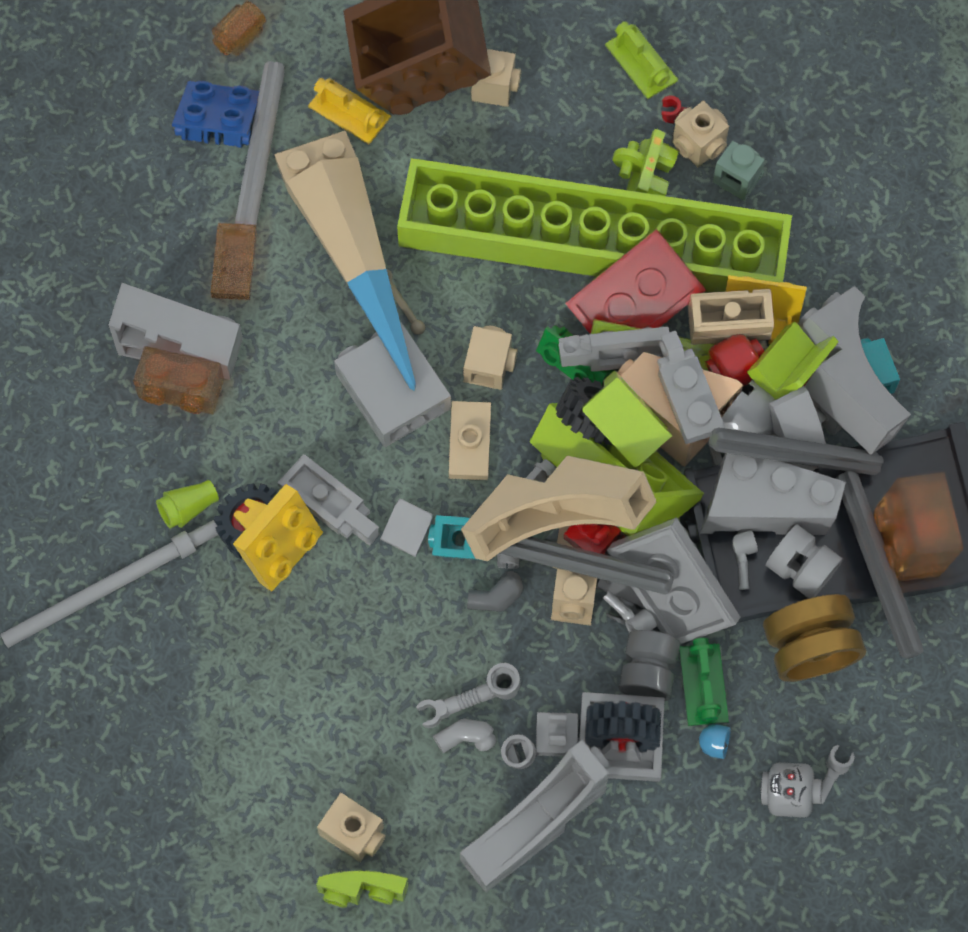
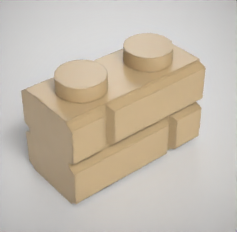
M770 289L753 290V293L745 290L697 293L690 296L688 315L691 345L719 343L736 334L745 335L749 341L754 338L758 341L770 340L774 328Z

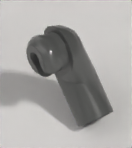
M513 571L505 572L490 591L469 589L467 609L495 612L505 611L522 593L523 583L520 575Z

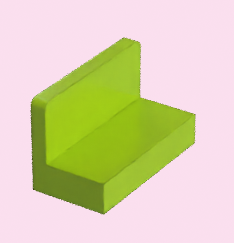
M793 322L785 326L747 373L757 385L777 400L801 388L839 341L833 335L815 345L800 326Z
M614 371L603 381L605 387L582 407V410L634 467H638L672 435L661 419L627 382Z

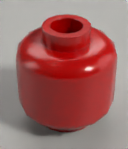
M743 334L732 335L709 349V359L705 361V365L709 372L738 380L743 384V388L753 380L747 371L759 359L764 350L756 338L749 341Z

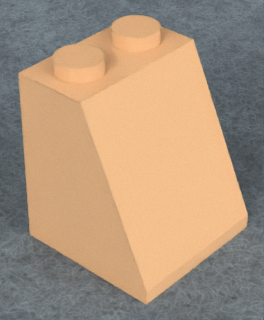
M643 352L635 361L632 359L626 361L617 373L669 428L672 437L660 447L685 467L709 442L710 437L689 444L684 442L658 376L659 366L657 361L663 357ZM703 370L722 418L741 393L743 384L736 379Z

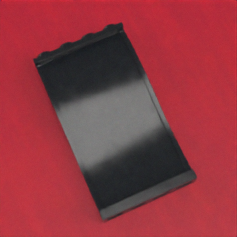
M965 422L949 424L943 430L889 441L876 451L884 460L880 473L877 475L857 474L904 597L967 586L968 433ZM862 446L848 447L865 450ZM720 465L699 470H693V467L685 468L683 475L704 493L701 500L688 510L690 520H685V528L689 533L691 541L696 543L697 550L740 615L737 623L767 617L786 606L809 599L793 587V578L783 579L766 566L769 557L786 536L784 534H775V532L752 531L758 552L746 555L748 560L749 589L739 590L738 564L732 546L733 538L738 534V531H714L713 534H700ZM822 467L813 470V472L835 479L838 475L847 472ZM841 499L837 517L827 534L813 535L816 538L815 545L817 547L826 545L843 558L836 572L816 597L833 594L845 595L850 599L851 604L880 601L845 505ZM800 554L796 561L802 567L808 558Z

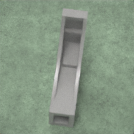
M854 286L842 295L838 292L831 295L821 309L811 308L800 319L798 324L815 345L833 335L839 341L812 374L805 388L808 390L811 398L872 455L896 436L911 414L883 386L865 356L859 336L858 320L860 308L866 296Z
M581 740L569 749L554 770L521 803L460 852V861L485 893L564 833L567 822L605 794L609 772L606 769L609 767V763L595 746L589 749Z

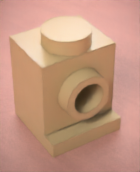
M557 568L551 620L591 625L597 578Z

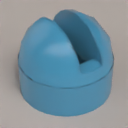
M709 725L704 728L699 736V744L703 752L714 758L725 759L730 739V727Z

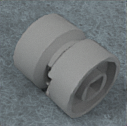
M796 524L776 547L766 562V566L783 579L793 578V587L811 599L815 598L842 563L843 558L826 545L817 547L815 545L816 538ZM800 554L808 558L802 567L796 561Z

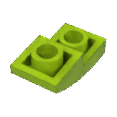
M345 871L320 876L316 886L318 892L324 894L323 900L338 907L347 908L348 902L358 905L363 889L370 891L369 898L380 903L392 905L394 899L404 901L408 889V878L373 871Z

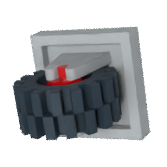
M582 692L579 742L583 740L589 749L595 746L604 755L609 763V767L606 769L609 772L608 778L660 782L664 697Z

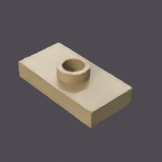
M452 401L449 479L488 480L491 402Z

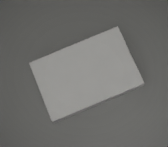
M677 518L615 541L608 548L607 551L612 557L669 570L672 573L674 581L668 594L663 595L632 587L645 609L654 617L660 632L675 637L680 641V644L736 625L740 619L737 610Z

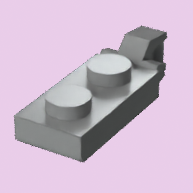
M648 327L618 332L607 331L560 338L559 355L561 366L584 365L590 366L591 371L620 369L629 359L635 361L643 352L664 357L659 346L661 342L660 336L669 333V327Z
M676 331L660 336L661 342L659 346L664 357L657 361L659 366L658 376L684 442L689 444L711 437L713 429L718 427L725 428V425L697 356L695 357L692 349L683 350V345Z
M303 454L278 481L280 489L287 484L297 490L310 512L338 535L341 534L348 538L354 533L369 546L380 535L378 532L379 527L367 518L371 512L364 505V500Z

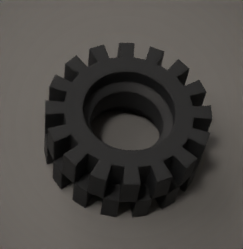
M578 377L573 380L571 379L556 406L557 417L562 418L561 422L565 426H572L570 430L574 433H582L583 438L589 440L591 437L594 438L595 443L602 444L604 441L606 445H612L610 440L582 410V407L604 388L601 386V382L594 380L591 383L589 378L584 377L582 380Z

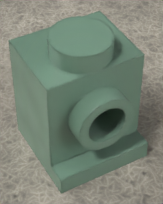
M732 140L716 163L713 183L745 201L765 173L763 171L765 159L760 157L758 152L750 146L739 145ZM729 174L741 181V185L729 179L726 175Z

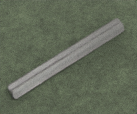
M268 61L264 64L235 218V227L242 232H253L256 229L285 73L284 65L280 62Z

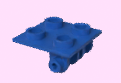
M188 81L172 122V127H175V135L181 136L182 140L202 142L204 131V143L209 144L211 132H215V145H220L222 133H224V145L236 146L238 148H242L243 145H249L252 133L249 129L256 111L259 91L251 90L244 86L229 87L214 85L207 81Z

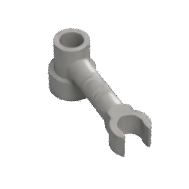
M508 663L496 664L489 670L486 684L447 699H439L437 701L427 699L421 701L416 706L418 711L426 708H434L436 710L435 717L424 722L422 725L425 728H434L441 723L442 719L449 717L451 714L495 697L504 700L512 699L520 689L521 679L513 665ZM503 680L512 682L510 687L506 689L499 688L498 686Z

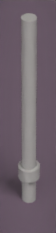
M212 520L188 534L186 531H183L172 537L171 543L0 634L5 645L9 648L179 556L183 559L195 553V547L218 536L215 529L217 525Z

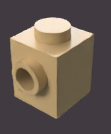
M487 49L491 76L479 80L477 84L472 86V101L508 107L511 91L518 92L521 69L515 68L514 53Z
M496 326L473 327L464 364L465 383L502 390L506 371H514L518 349L512 348V334L506 333L503 329Z
M342 793L339 794L317 826L321 837L359 862L362 861L366 854L373 857L385 839V835L381 833L384 828L383 820Z

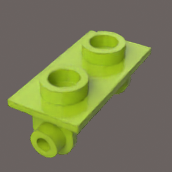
M625 21L616 27L617 37L605 43V46L647 100L678 82L677 77L636 25H629Z

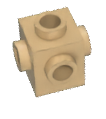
M702 101L695 108L688 107L677 116L672 142L683 157L689 158L699 167L709 158L713 160L724 151L727 146L726 140L729 125L725 116L719 110L712 109L705 101Z

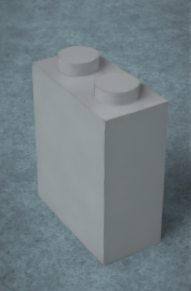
M402 322L400 324L416 382L415 391L411 390L377 332L373 334L371 340L359 347L353 345L346 348L334 360L337 377L384 448L451 410V395Z

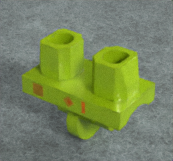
M655 128L651 138L642 140L640 146L638 142L629 141L627 148L615 150L612 160L616 166L621 168L619 176L629 179L626 190L666 196L669 181L653 175L655 168L666 173L669 172L676 162L679 151L663 142L665 132Z

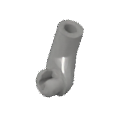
M460 719L433 735L434 741L443 754L463 741L474 742L476 748L480 751H487L496 744V737L492 733L493 727L487 722Z

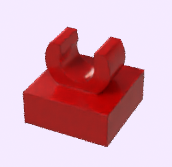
M607 524L572 525L565 531L563 539L575 548L604 554L610 545L620 537L621 530L617 526Z

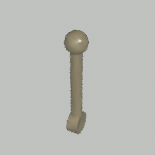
M387 269L393 297L410 321L412 333L416 335L422 334L426 327L424 322L417 320L392 282V272Z

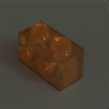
M144 346L133 382L138 398H142L150 404H169L193 414L203 412L214 415L223 386L224 376L221 364L218 362Z

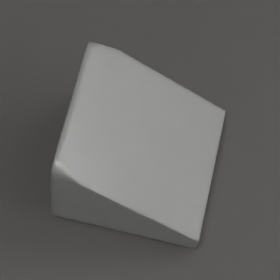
M399 498L380 540L416 557L429 535L430 526L434 524V516Z

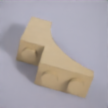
M566 456L545 482L507 474L461 530L475 558L489 561L511 545L538 533L560 527L579 524H607L635 530L657 501L642 471Z

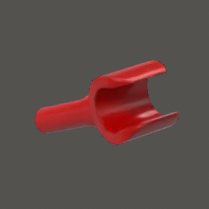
M666 96L662 99L663 107L676 108L672 112L662 111V119L670 124L675 123L677 116L686 108L681 106V101L675 96Z

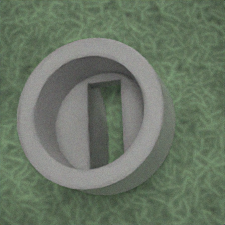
M512 735L504 741L501 748V756L504 762L512 768L524 769L533 763L536 757V748L534 743L527 737ZM519 743L522 744L526 756L523 762H520V755L515 747Z

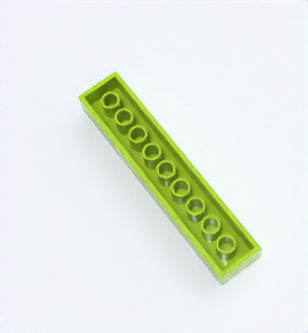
M411 158L397 230L399 247L597 277L657 228L706 288V291L703 293L725 292L728 275L748 276L758 280L778 283L783 282L792 215Z

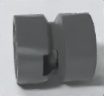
M631 631L628 634L625 649L626 659L630 663L622 667L619 691L625 695L664 697V701H669L675 678L669 669L674 668L675 663L678 661L680 641L673 636L657 631Z

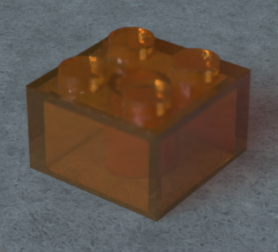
M944 472L897 478L875 508L874 518L879 532L882 531L884 551L891 569L895 571L898 582L940 576L964 549Z

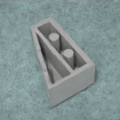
M125 283L121 284L108 324L118 355L231 380L243 340L240 324L231 318L215 316Z
M725 453L720 464L700 534H713L714 531H738V534L746 531H766L787 535L798 524L811 535H826L837 517L846 482L782 461Z

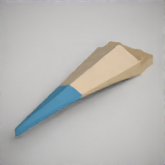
M346 131L274 154L288 193L351 289L411 390L415 391L416 382L359 160L355 155Z

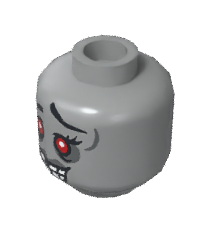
M774 763L769 772H763L761 785L762 805H768L770 813L775 816L808 817L812 812L813 804H821L822 779H814V771L808 764Z

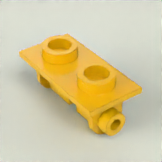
M320 78L316 82L314 91L318 94L308 105L315 112L367 144L373 141L391 118V115L331 78L326 80Z

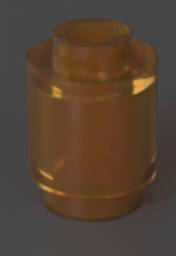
M245 1L242 5L236 4L212 28L214 36L212 41L223 54L229 55L232 53L235 56H239L261 34L266 18L262 11L249 1Z

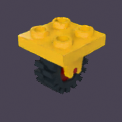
M254 483L247 484L248 491L244 492L240 486L235 489L237 496L233 498L228 494L224 498L227 503L226 506L219 504L217 511L220 516H215L214 522L217 525L215 529L229 551L241 560L243 558L259 583L272 592L281 581L289 576L292 568L305 553L315 546L323 531L298 491L291 486L285 484L277 493L275 489H269L265 484H260L259 489Z

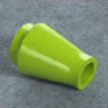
M206 480L202 483L163 492V497L157 499L156 504L163 521L170 529L177 525L182 528L211 504L219 501V497L212 482Z

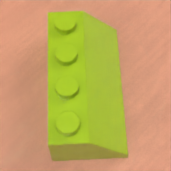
M549 403L530 440V443L541 452L543 460H548L556 467L560 465L566 456H572L644 472L657 502L635 530L618 526L628 536L674 518L678 519L698 503L704 495L699 488L657 451L651 454L638 467H634L613 444L606 445L604 441L602 444L595 443L594 438L590 437L587 440L583 438L582 433H574L570 430L572 426H565L561 422L562 418L557 417L555 409L558 403Z

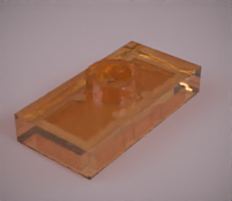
M218 223L211 283L212 298L250 300L257 236L256 225Z

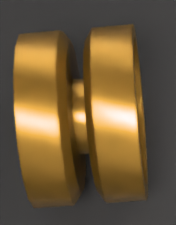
M833 594L803 600L774 612L764 620L763 628L768 644L780 649L775 654L773 660L781 680L795 682L833 673L855 664L865 656L867 651L861 633L856 629L849 628L854 622L855 615L850 599L847 596Z

